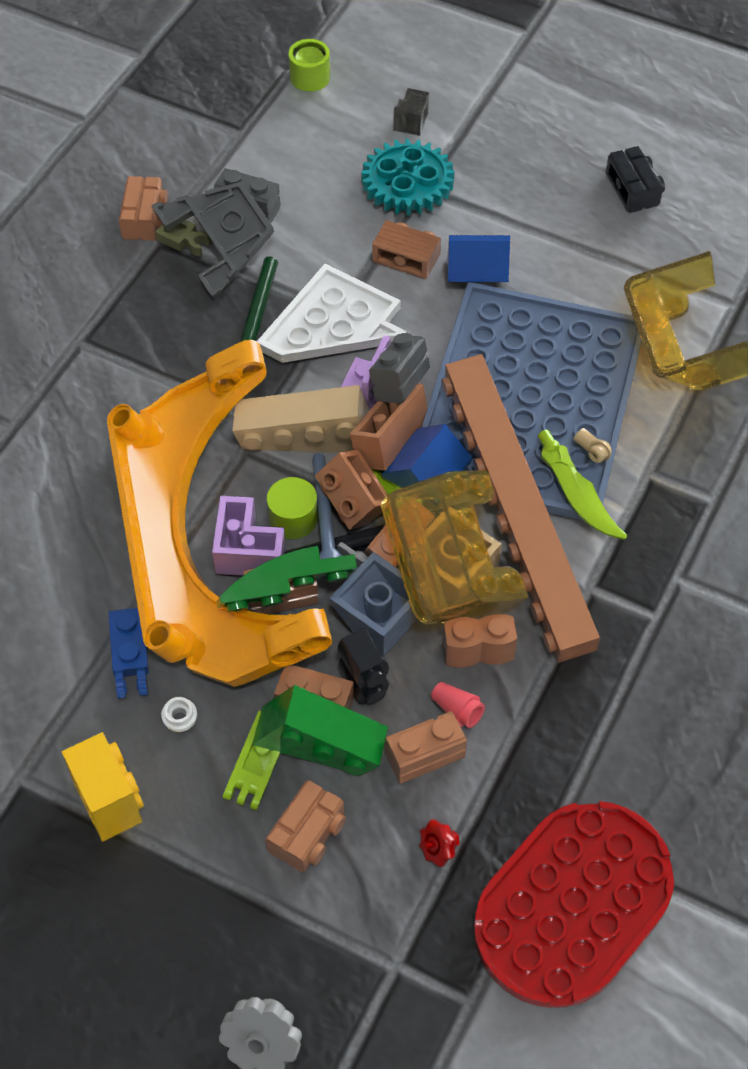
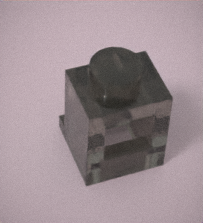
M407 88L404 99H399L397 106L394 107L393 131L421 135L429 114V92Z

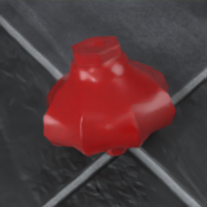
M431 819L427 826L420 830L421 840L419 847L423 851L426 861L443 867L449 859L455 857V847L460 845L459 835L454 830L451 831L448 824H442L438 820Z

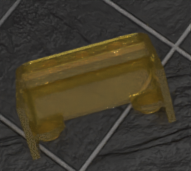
M710 251L634 275L624 284L625 298L653 373L660 378L696 390L708 389L748 376L747 341L684 360L670 320L680 318L687 313L689 309L687 294L715 286Z

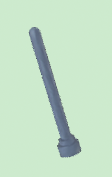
M317 453L313 456L312 461L322 545L320 559H326L342 555L335 549L330 499L324 495L321 485L315 478V475L326 465L324 455Z

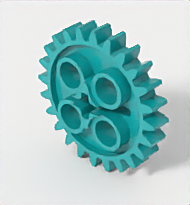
M406 138L404 144H400L396 139L394 140V146L383 143V150L374 148V155H367V162H363V171H361V183H363V191L367 192V199H374L375 206L384 204L385 212L392 207L395 208V215H398L401 210H405L407 216H410L411 210H416L421 215L422 208L424 207L429 211H433V203L441 206L442 198L448 199L449 191H453L455 177L453 162H448V154L441 155L440 147L431 150L430 142L425 146H421L420 139L415 144H411L409 138Z

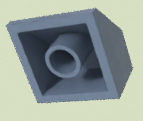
M373 552L329 598V602L353 633L366 628L382 655L385 656L426 611L427 588Z

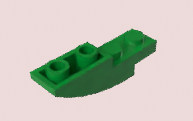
M318 546L278 556L254 568L234 582L216 601L217 608L227 607V612H236L248 609V603L260 601L262 607L282 604V598L287 597L291 593L289 583L293 582L294 587L297 588L315 584L314 579L327 577L328 582L348 579V574L357 568L355 554L320 559Z

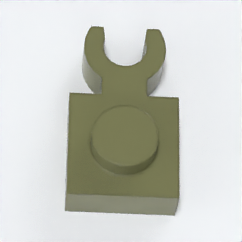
M187 220L168 231L162 224L155 232L157 241L180 252L186 246L196 256L202 255V247L199 244L211 245V241L206 233L203 231L197 232L196 224Z

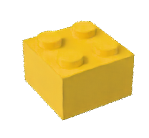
M101 732L61 751L72 781L102 842L142 823L139 809L144 807V804L138 793L140 791L132 773L127 772L123 756L116 742L109 744L105 735Z

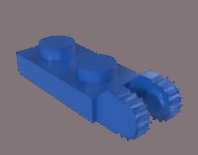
M138 608L108 611L112 670L116 682L117 698H126L127 684L125 677L137 675L136 684L140 696L148 695V652L143 642Z

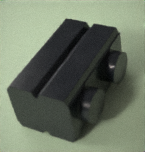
M639 146L628 148L625 151L612 152L608 155L606 174L629 213L641 211L643 208L656 207L660 204L662 193L665 191V183L662 176H657L654 172L650 156H645Z

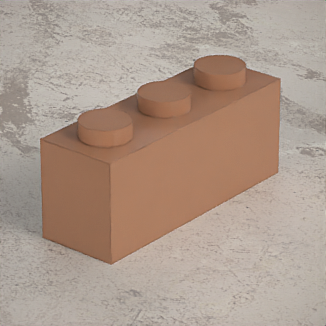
M417 384L402 404L377 401L350 433L353 450L358 449L370 468L386 471L411 435L422 426L428 409L423 384Z

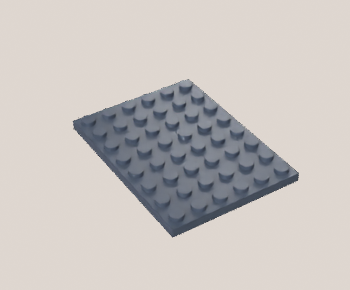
M468 282L421 428L446 424L467 450L463 439L465 429L463 424H457L452 411L454 402L451 396L446 397L441 379L445 378L446 364L482 354L548 513L583 520L568 502L551 467L541 458L543 445L538 438V434L548 429L555 441L567 447L576 470L593 484L603 504L647 318ZM585 428L596 438L607 441L612 448L611 457L601 463L592 461L589 453L574 441L577 432ZM467 450L472 457V461L450 491L487 499L484 489L487 487L484 477L479 478L474 467L473 460L476 459L473 450Z

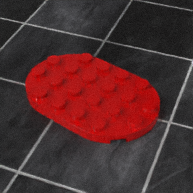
M599 801L598 804L577 805L576 802L561 807L548 815L493 876L479 899L474 924L475 942L479 957L493 980L502 989L519 1000L548 1008L578 1005L592 999L606 989L655 929L669 906L674 889V877L670 852L663 838L642 816L626 807L610 802Z

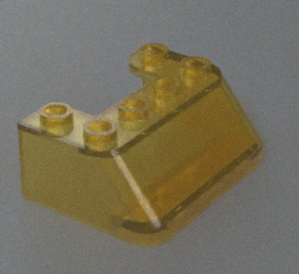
M488 470L446 472L397 489L387 495L382 501L383 516L411 609L415 617L424 624L445 623L459 617L480 619L488 615L500 614L529 598L523 578L515 569L511 567L493 568L473 506L484 505L493 497L494 490Z

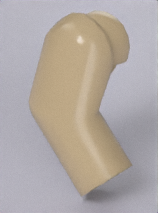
M585 428L577 432L574 441L589 453L592 461L601 463L611 457L612 448L607 441L596 438Z

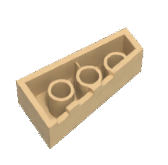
M360 385L241 399L235 405L232 431L242 450L339 453L353 450L350 433L370 409Z

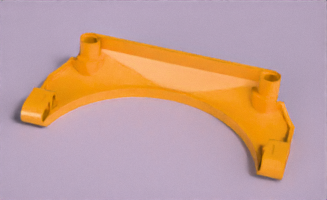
M254 340L241 341L211 356L205 364L206 372L170 389L156 402L140 410V414L127 404H119L109 412L107 417L143 642L146 647L165 661L174 663L187 658L186 666L194 673L233 687L251 682L282 667L298 663L328 649L332 645L324 608L308 609L298 614L269 615L248 610L227 612V607L217 608L216 601L219 597L206 585L198 573L188 547L185 527L186 503L191 479L198 460L208 440L230 410L261 383L267 374L261 346Z

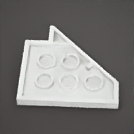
M324 264L257 342L261 346L262 353L285 363L378 347L384 335L391 337L392 342L396 335L407 333V331L389 323L401 309V300Z

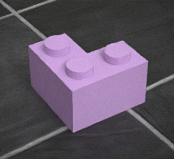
M220 496L212 550L216 574L243 576L244 570L254 569L269 560L285 554L284 528L256 526L254 498Z

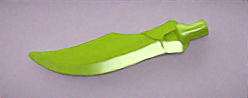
M548 429L541 431L538 434V438L543 445L541 458L551 467L575 512L595 530L605 535L625 540L627 534L609 516L593 484L576 470L567 447L555 441Z

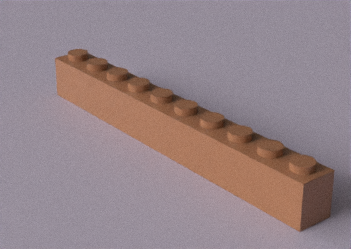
M479 354L446 364L445 378L441 379L446 397L451 396L453 399L452 411L457 424H463L465 429L463 432L465 446L468 451L473 450L476 459L473 462L477 476L479 478L484 477L487 487L484 489L487 501L490 506L495 505L499 514L496 515L497 526L501 534H507L510 544H507L510 559L513 564L517 562L522 572L519 573V580L525 593L530 592L533 599L531 610L537 623L542 622L546 633H543V640L548 653L554 652L557 662L560 663L597 651L600 636L483 355Z

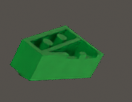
M293 685L262 706L252 745L344 770L351 775H363L380 766L388 726L297 685Z

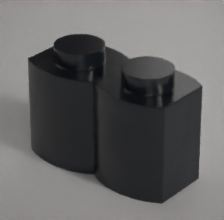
M363 628L343 637L338 644V652L341 656L338 667L346 680L354 682V695L362 705L380 701L386 695L389 687V682L386 678L389 665L368 630Z

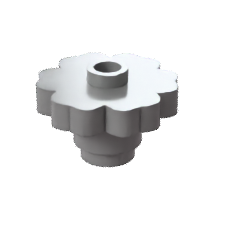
M253 997L248 1000L238 1001L233 1012L226 1013L220 1025L219 1041L224 1046L229 1047L227 1052L228 1059L237 1064L241 1069H285L287 1063L295 1061L298 1055L302 1032L292 1026L294 1016L280 1002L274 999L261 1000Z

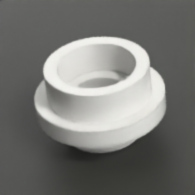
M183 697L170 699L162 709L161 717L163 724L173 732L189 730L197 720L195 705ZM178 713L186 715L182 719H174V716Z

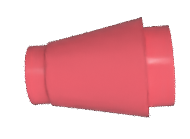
M444 682L438 683L431 693V699L445 713L453 712L460 727H474L484 713L485 705L480 702L479 696Z

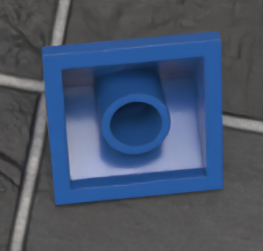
M449 235L447 253L448 282H509L510 235Z
M446 424L418 428L404 444L387 470L382 472V477L438 507L471 463L472 457Z

